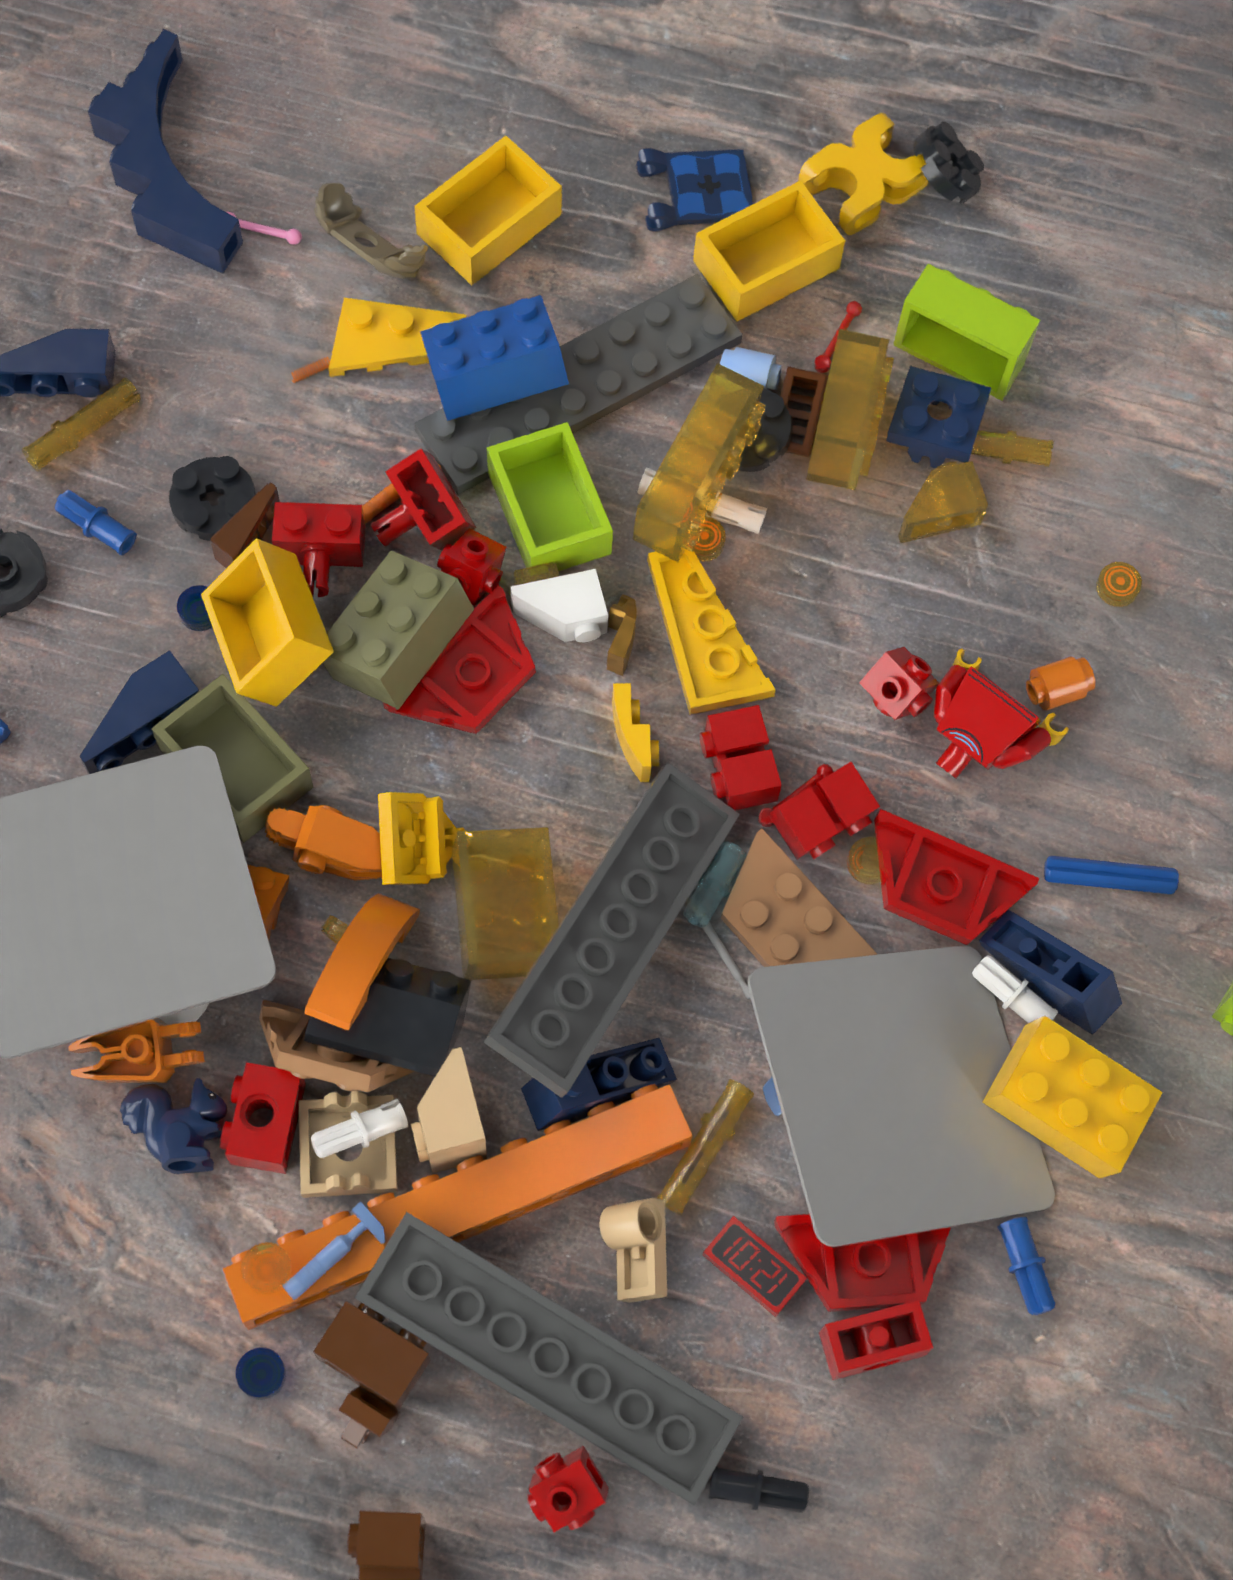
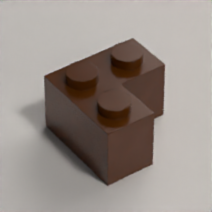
M360 1511L359 1523H350L348 1555H351V1558H356V1565L359 1567V1579L350 1580H422L426 1520L422 1513Z

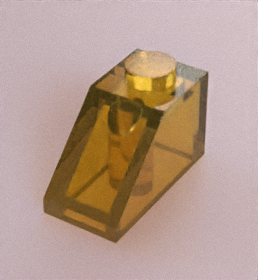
M973 461L961 464L947 462L930 472L904 515L898 534L900 543L981 525L988 503Z

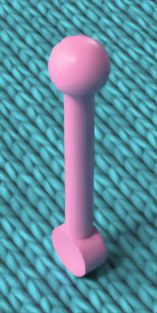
M227 212L228 214H230V215H232V216H234V217L236 218V216H235L234 213H232V212ZM239 219L240 228L284 238L291 245L300 243L302 235L297 229L285 231Z

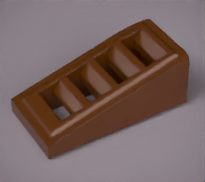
M787 367L780 396L791 418L808 421L807 428L793 425V434L805 437L803 444L791 441L786 453L809 458L825 399L829 375ZM793 387L815 391V397L792 393ZM789 402L812 406L811 413L788 408Z
M267 483L210 538L214 557L225 568L256 538L262 540L272 523L275 502H280L277 487L273 483Z

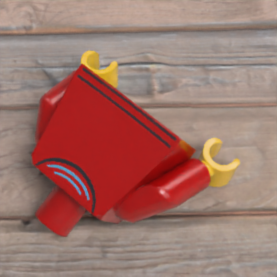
M959 649L957 651L953 666H951L936 687L933 715L938 723L936 730L951 742L936 761V764L957 779L972 759L987 770L993 766L999 769H1006L1031 760L1046 747L1058 744L1069 731L1068 727H1065L1061 732L1054 731L1050 727V723L1057 716L1055 713L1048 714L1039 725L1041 720L1037 715L978 672L982 661L980 657L977 658L974 664H967L962 661L966 650Z

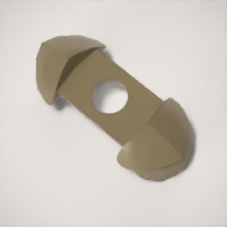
M339 182L325 183L320 187L315 200L316 207L314 212L320 225L328 235L334 236L372 264L382 274L401 279L416 277L419 268L424 263L428 246L425 244L414 247L413 245H406L397 249L358 220L361 215V208L353 205L352 196L345 192L343 184ZM361 237L368 239L371 242H373L376 247L364 246L358 243L355 238Z

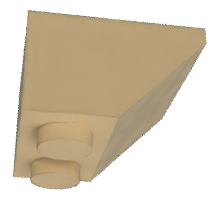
M462 1047L451 1050L417 1106L420 1122L411 1124L419 1161L429 1160L432 1174L456 1168L458 1164L472 1157L482 1156L484 1160L487 1159L485 1135Z

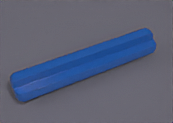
M1049 856L1044 865L1045 880L1054 883L1161 894H1174L1179 884L1178 870L1168 867L1061 856Z

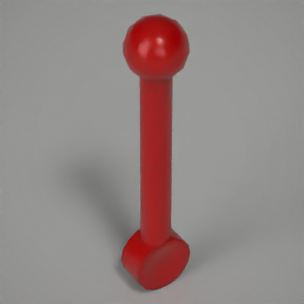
M852 301L847 305V314L823 355L815 358L814 368L817 372L826 373L829 371L831 356L853 318L858 317L862 313V306L859 302Z
M828 764L820 765L817 768L816 775L772 809H762L758 816L759 823L764 827L772 826L774 823L768 814L777 806L808 787L817 785L818 781L834 772L833 768Z

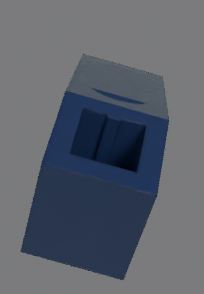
M66 328L1 354L0 396L35 394L41 397H52L56 394H77L81 397L93 398L98 395H112L116 351L109 329Z
M170 650L132 673L80 754V759L88 774L121 766L124 759L132 753L154 746L157 741L152 728L199 692L197 686Z
M655 1038L591 1055L568 1093L562 1098L534 1078L529 1080L521 1088L536 1128L538 1131H541L563 1120L574 1122L588 1117L587 1113L601 1104L613 1102L614 1105H618L631 1100L630 1095L642 1087L656 1084L659 1089L673 1083L677 1078L660 1038Z

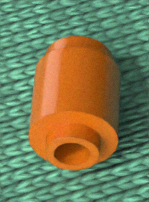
M1070 656L1032 669L1030 680L1026 681L1029 699L1034 705L1039 704L1045 711L1085 698L1087 692L1095 689L1093 670L1084 657L1076 659Z

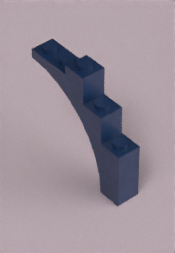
M163 29L156 41L148 44L143 59L135 71L128 73L124 80L123 88L108 82L100 95L97 94L92 98L88 108V115L94 136L115 145L111 152L109 163L116 186L137 195L131 208L137 235L223 274L243 244L239 219L214 206L191 187L172 163L163 143V108L170 84L183 62L178 35Z

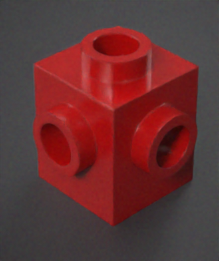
M469 528L453 546L447 544L439 556L437 567L441 569V572L458 578L471 604L475 606L486 592L491 593L499 585L503 575L501 566L507 547Z
M905 646L885 652L859 682L874 698L873 702L876 708L894 720L908 715L917 717L924 712L933 702L930 694L939 684L931 675L932 669L928 663L922 658L912 655Z
M584 1445L563 1458L559 1452L554 1453L534 1467L536 1473L532 1476L528 1488L530 1494L527 1495V1500L536 1518L540 1522L547 1520L554 1533L565 1526H568L570 1530L581 1527L595 1516L594 1509L606 1503L609 1487Z

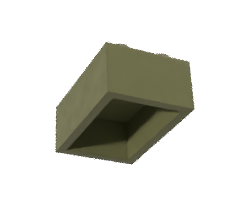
M391 550L327 632L334 652L323 662V665L334 680L399 709L474 608L458 578Z
M221 674L152 728L159 749L164 754L194 746H206L215 752L238 834L243 843L265 827L267 815H269L270 811L272 812L274 808L278 809L279 807L286 810L314 788L309 767L248 700L236 693L234 685L224 674Z

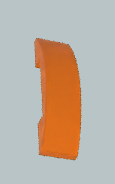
M380 893L371 897L356 914L336 945L313 989L304 1014L349 1031L367 1001L371 984L397 942L403 943L419 917L420 909Z

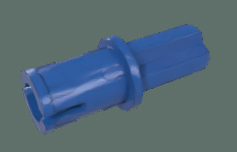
M66 490L57 497L54 507L56 512L82 528L83 535L88 538L94 536L120 555L126 554L132 548L137 534L110 517L106 508L102 506L95 507L71 490Z
M1019 1217L1001 1223L997 1228L1001 1233L1012 1265L1008 1268L1009 1273H1015L1028 1313L1040 1315L1054 1309L1055 1301L1042 1264L1046 1262L1045 1257H1039L1027 1223V1217Z

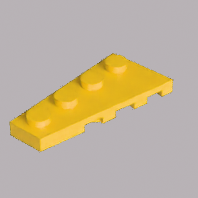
M690 544L648 553L647 562L689 715L774 697L776 689L769 677L766 678L757 664L758 659L750 645H746L738 632L734 618L729 610H725L716 594L715 586Z

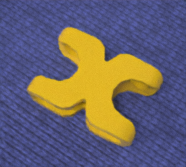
M884 113L873 116L855 128L852 134L851 147L842 143H831L810 157L803 164L799 173L798 181H802L810 194L814 195L833 188L840 189L850 196L842 204L839 222L837 223L848 235L858 233L878 220L882 208V200L892 205L902 204L929 183L921 170L926 164L921 153L917 157L914 155L906 159L892 158L884 153L883 150L890 145L895 125Z

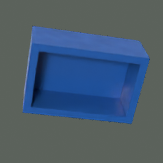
M541 295L520 299L513 304L489 311H480L473 316L450 323H440L433 328L420 331L447 421L569 384L560 346Z

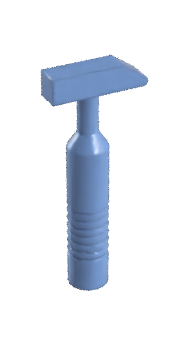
M359 1202L351 1210L361 1222L347 1234L339 1235L333 1239L308 1264L282 1285L294 1301L322 1277L326 1271L342 1259L351 1250L353 1241L366 1229L381 1244L385 1243L384 1227L362 1202Z

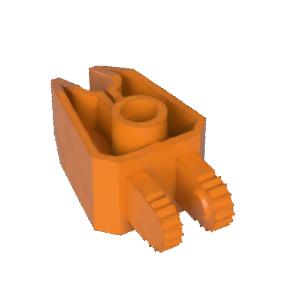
M326 805L309 806L306 815L290 809L286 811L285 808L280 809V807L278 809L274 808L267 815L265 825L266 837L269 838V841H273V844L278 843L279 846L294 850L292 860L301 869L314 874H323L325 872L354 881L382 878L380 833L372 826L346 817L338 809Z
M154 1018L76 1040L68 1047L70 1052L100 1051L101 1054L105 1055L101 1056L100 1061L96 1065L71 1070V1075L109 1083H166L175 1073L174 1068L205 1062L204 1051L185 1050L181 1053L173 1054L171 1042L172 1038H188L200 1034L201 1024L196 1021L168 1025L161 1019Z

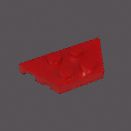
M497 585L474 608L402 706L396 709L383 703L384 708L388 712L477 734L536 673L535 664L528 648L525 646L520 628L513 617L505 592L500 585Z
M881 808L874 818L884 909L962 944L968 945L1038 884L1039 878Z
M810 1214L776 1216L774 1219L776 1230L828 1312L886 1308L919 1300L920 1304L923 1305L927 1301L934 1281L933 1277L941 1261L946 1246L945 1243L951 1227L830 1247L823 1244L817 1238Z

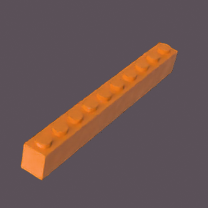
M656 1084L642 1087L630 1095L632 1100L616 1107L613 1102L601 1104L587 1113L589 1118L571 1124L570 1120L557 1122L544 1130L545 1136L528 1142L526 1138L513 1140L500 1148L501 1154L484 1160L482 1156L467 1159L456 1166L458 1172L441 1179L438 1174L423 1177L412 1184V1191L395 1197L393 1192H389L373 1198L367 1203L368 1210L384 1227L385 1243L381 1244L366 1229L353 1241L351 1250L295 1301L282 1285L308 1264L333 1239L339 1235L347 1234L361 1221L355 1214L350 1215L349 1211H342L322 1221L324 1227L307 1234H305L303 1229L278 1238V1246L266 1251H274L284 1258L287 1265V1273L282 1283L274 1288H259L250 1279L249 1265L252 1259L260 1253L259 1248L249 1249L235 1255L231 1259L233 1264L223 1268L242 1323L247 1330H250L363 1283L406 1212L459 1243L689 1147L693 1135L670 1084L659 1089ZM261 1254L251 1265V1276L260 1286H274L284 1276V1263L276 1254ZM264 1255L277 1257L283 1267L280 1279L270 1285L259 1283L253 1275L254 1263ZM265 1258L257 1264L256 1274L262 1281H272L279 1274V1265L274 1259ZM265 1265L272 1266L273 1272L270 1275L263 1273Z

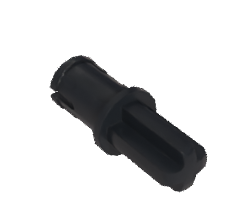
M717 1466L712 1473L709 1489V1499L716 1498L751 1504L752 1510L756 1511L758 1506L801 1513L806 1510L809 1497V1487L805 1482L763 1476V1470H757V1474L722 1469Z

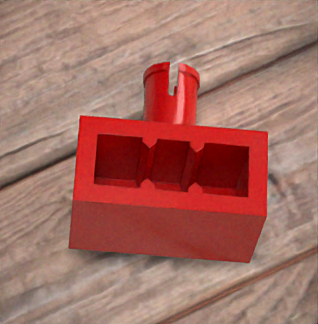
M420 448L385 471L402 499V505L376 522L371 523L373 531L379 533L376 535L385 547L415 526L421 530L429 545L439 550L444 549L447 544H452L458 540L469 528L472 530L477 528L435 458L427 451Z
M275 502L272 544L296 554L299 564L303 565V574L312 597H314L315 581L316 588H318V597H324L329 594L330 566L363 567L366 528L362 505Z

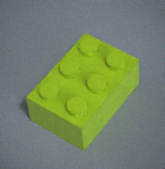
M928 263L904 300L893 345L958 379L991 387L990 395L1003 401L1026 362L1040 320L1033 317L1027 310L1014 307L994 297L989 291L983 288H976L958 279L950 271L938 269Z
M568 422L487 447L488 475L531 580L612 554L613 529Z

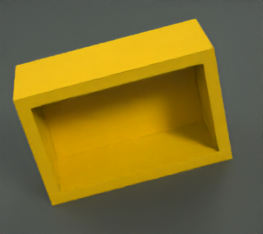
M505 135L414 206L416 232L424 242L468 283L474 285L562 215V186Z
M800 180L697 232L693 262L733 318L738 322L840 269L845 239Z
M256 538L201 594L235 691L239 695L277 707L334 652L296 554Z
M1044 1015L1024 1026L982 1103L1100 1179L1122 1171L1163 1092Z

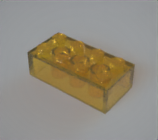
M716 364L637 506L632 540L676 562L680 561L685 550L694 551L704 529L701 527L706 516L712 517L723 496L721 490L726 479L732 481L741 464L742 458L740 455L745 445L751 446L760 429L761 423L759 421L766 407L765 404L760 402L764 389L763 385L725 366Z

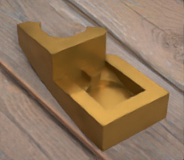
M624 594L621 595L617 605L613 604L611 606L608 619V627L617 630V634L608 650L607 670L621 676L624 674L633 648L637 617L635 599Z

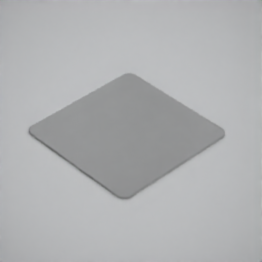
M194 746L0 798L1 1058L12 1059L229 998L264 988L274 980L276 975L274 958L218 759L211 748Z
M962 945L760 967L754 970L748 977V990L813 1228L817 1238L827 1246L838 1247L1033 1213L1048 1209L1054 1202L1055 1191L1039 1139L982 1103L1008 1057L1011 1048L994 994L973 977L972 972L983 959L980 953L973 947Z

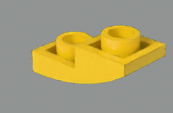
M613 683V719L621 749L639 781L649 782L651 767L659 766V740H650V724H640V700L631 699V683Z

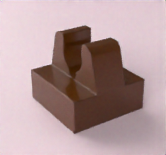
M359 1386L348 1393L339 1408L340 1412L351 1418L340 1438L358 1449L360 1444L366 1442L371 1432L381 1437L389 1431L401 1412Z

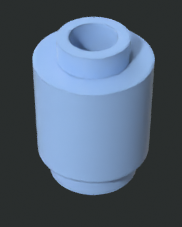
M736 347L735 350L725 349L719 366L718 382L727 383V388L734 390L742 386H760L769 390H776L780 381L782 365L775 364L776 355Z

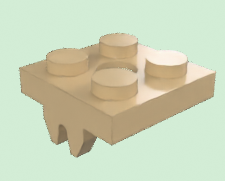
M351 1091L349 1096H341L337 1092H330L324 1096V1099L299 1100L300 1186L302 1198L398 1192L395 1132L370 1141L369 1147H363L359 1157L352 1161L341 1160L335 1153L319 1158L311 1142V1136L314 1133L351 1119V1112L357 1111L359 1114L382 1106L394 1100L393 1095L367 1096V1094L360 1091Z

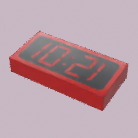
M734 1216L702 1253L706 1259L775 1317H777L807 1280L805 1275Z

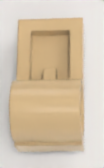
M649 1198L606 1207L600 1216V1232L606 1245L616 1250L617 1300L631 1303L667 1297L665 1201Z

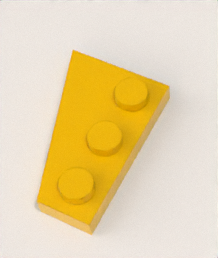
M344 297L329 364L330 377L345 375L344 371L367 368V372L383 370L382 365L407 362L410 366L428 364L429 359L420 331L433 328L440 323H450L466 318L467 315Z

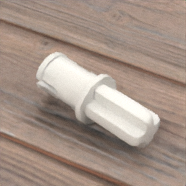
M987 955L974 968L972 972L973 977L1004 1002L1001 1007L1004 1009L1010 1007L1027 1023L1044 1015L1053 1020L1058 1014L1056 1009H1053L1026 986L1028 984L1026 979L1021 982L992 956Z
M396 1098L369 1111L367 1110L359 1114L357 1111L351 1112V1119L314 1133L311 1136V1142L317 1156L324 1158L360 1143L364 1148L369 1147L370 1141L391 1132L405 1129L408 1127V1122L403 1107Z

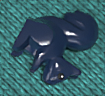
M196 1078L194 1081L190 1106L180 1109H173L170 1094L166 1089L156 1084H144L128 1092L122 1100L120 1107L123 1125L129 1126L133 1134L144 1133L147 1149L161 1162L164 1170L173 1174L213 1171L214 1162L210 1158V1151L204 1148V1141L221 1138L220 1124L215 1122L223 1119L228 1109L220 1096L207 1089L200 1078Z

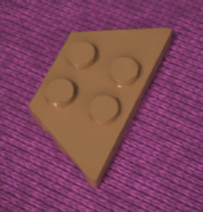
M761 828L755 835L721 915V920L764 967L878 955Z
M267 1000L262 1002L259 1020L276 1068L290 1071L299 1078H316L335 1083L343 1090H360L364 1092H370L415 1072L305 1042V1032L310 1019L309 1015L304 1014L305 1010Z

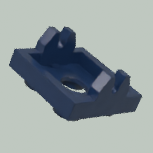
M910 366L888 430L886 442L908 447V454L915 463H919L922 456H928L930 458V466L933 468L943 464L946 458L968 464L989 399L991 387ZM939 402H944L949 405L952 415L945 420L934 419L927 411L930 404L937 406Z

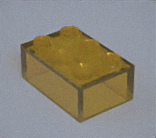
M839 329L806 480L856 490L859 475L868 476L877 441L878 426L885 404L887 384L889 383L894 357L886 356L890 339Z
M548 827L457 831L452 848L463 978L481 980L526 977L559 926Z

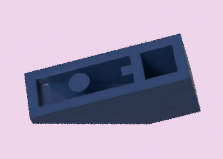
M1009 909L979 939L980 945L1019 980L1023 981L1026 979L1028 981L1026 986L1053 1009H1056L1058 1014L1092 1035L1122 1004L1113 971Z

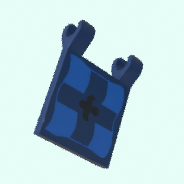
M643 148L639 151V161L636 164L638 175L641 177H651L666 171L672 206L661 202L651 203L648 206V215L645 218V222L649 231H661L675 225L717 223L753 205L743 149L665 153L653 148Z

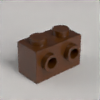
M346 1301L313 1350V1353L317 1359L399 1411L431 1361L429 1354L423 1350L427 1343L403 1327L398 1334L382 1324L386 1317L362 1302L358 1307H355Z

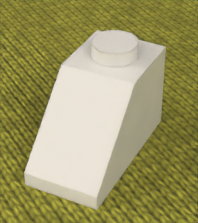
M596 569L510 587L512 612L564 642L573 640L582 643L590 642L599 638L601 634L607 633L608 612Z

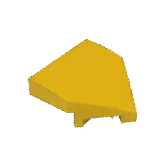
M402 792L378 794L382 885L428 884L431 879L444 878L447 873V863L457 848H463L470 839L463 827L456 828L443 809L444 801L440 796L427 798L424 793Z

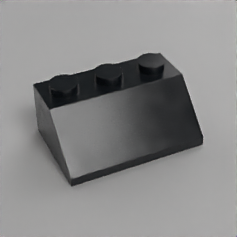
M387 958L371 984L367 1001L349 1031L310 1016L304 1041L436 1077L453 1049L463 1026L472 980L458 977L451 972L435 971L413 965L406 960Z

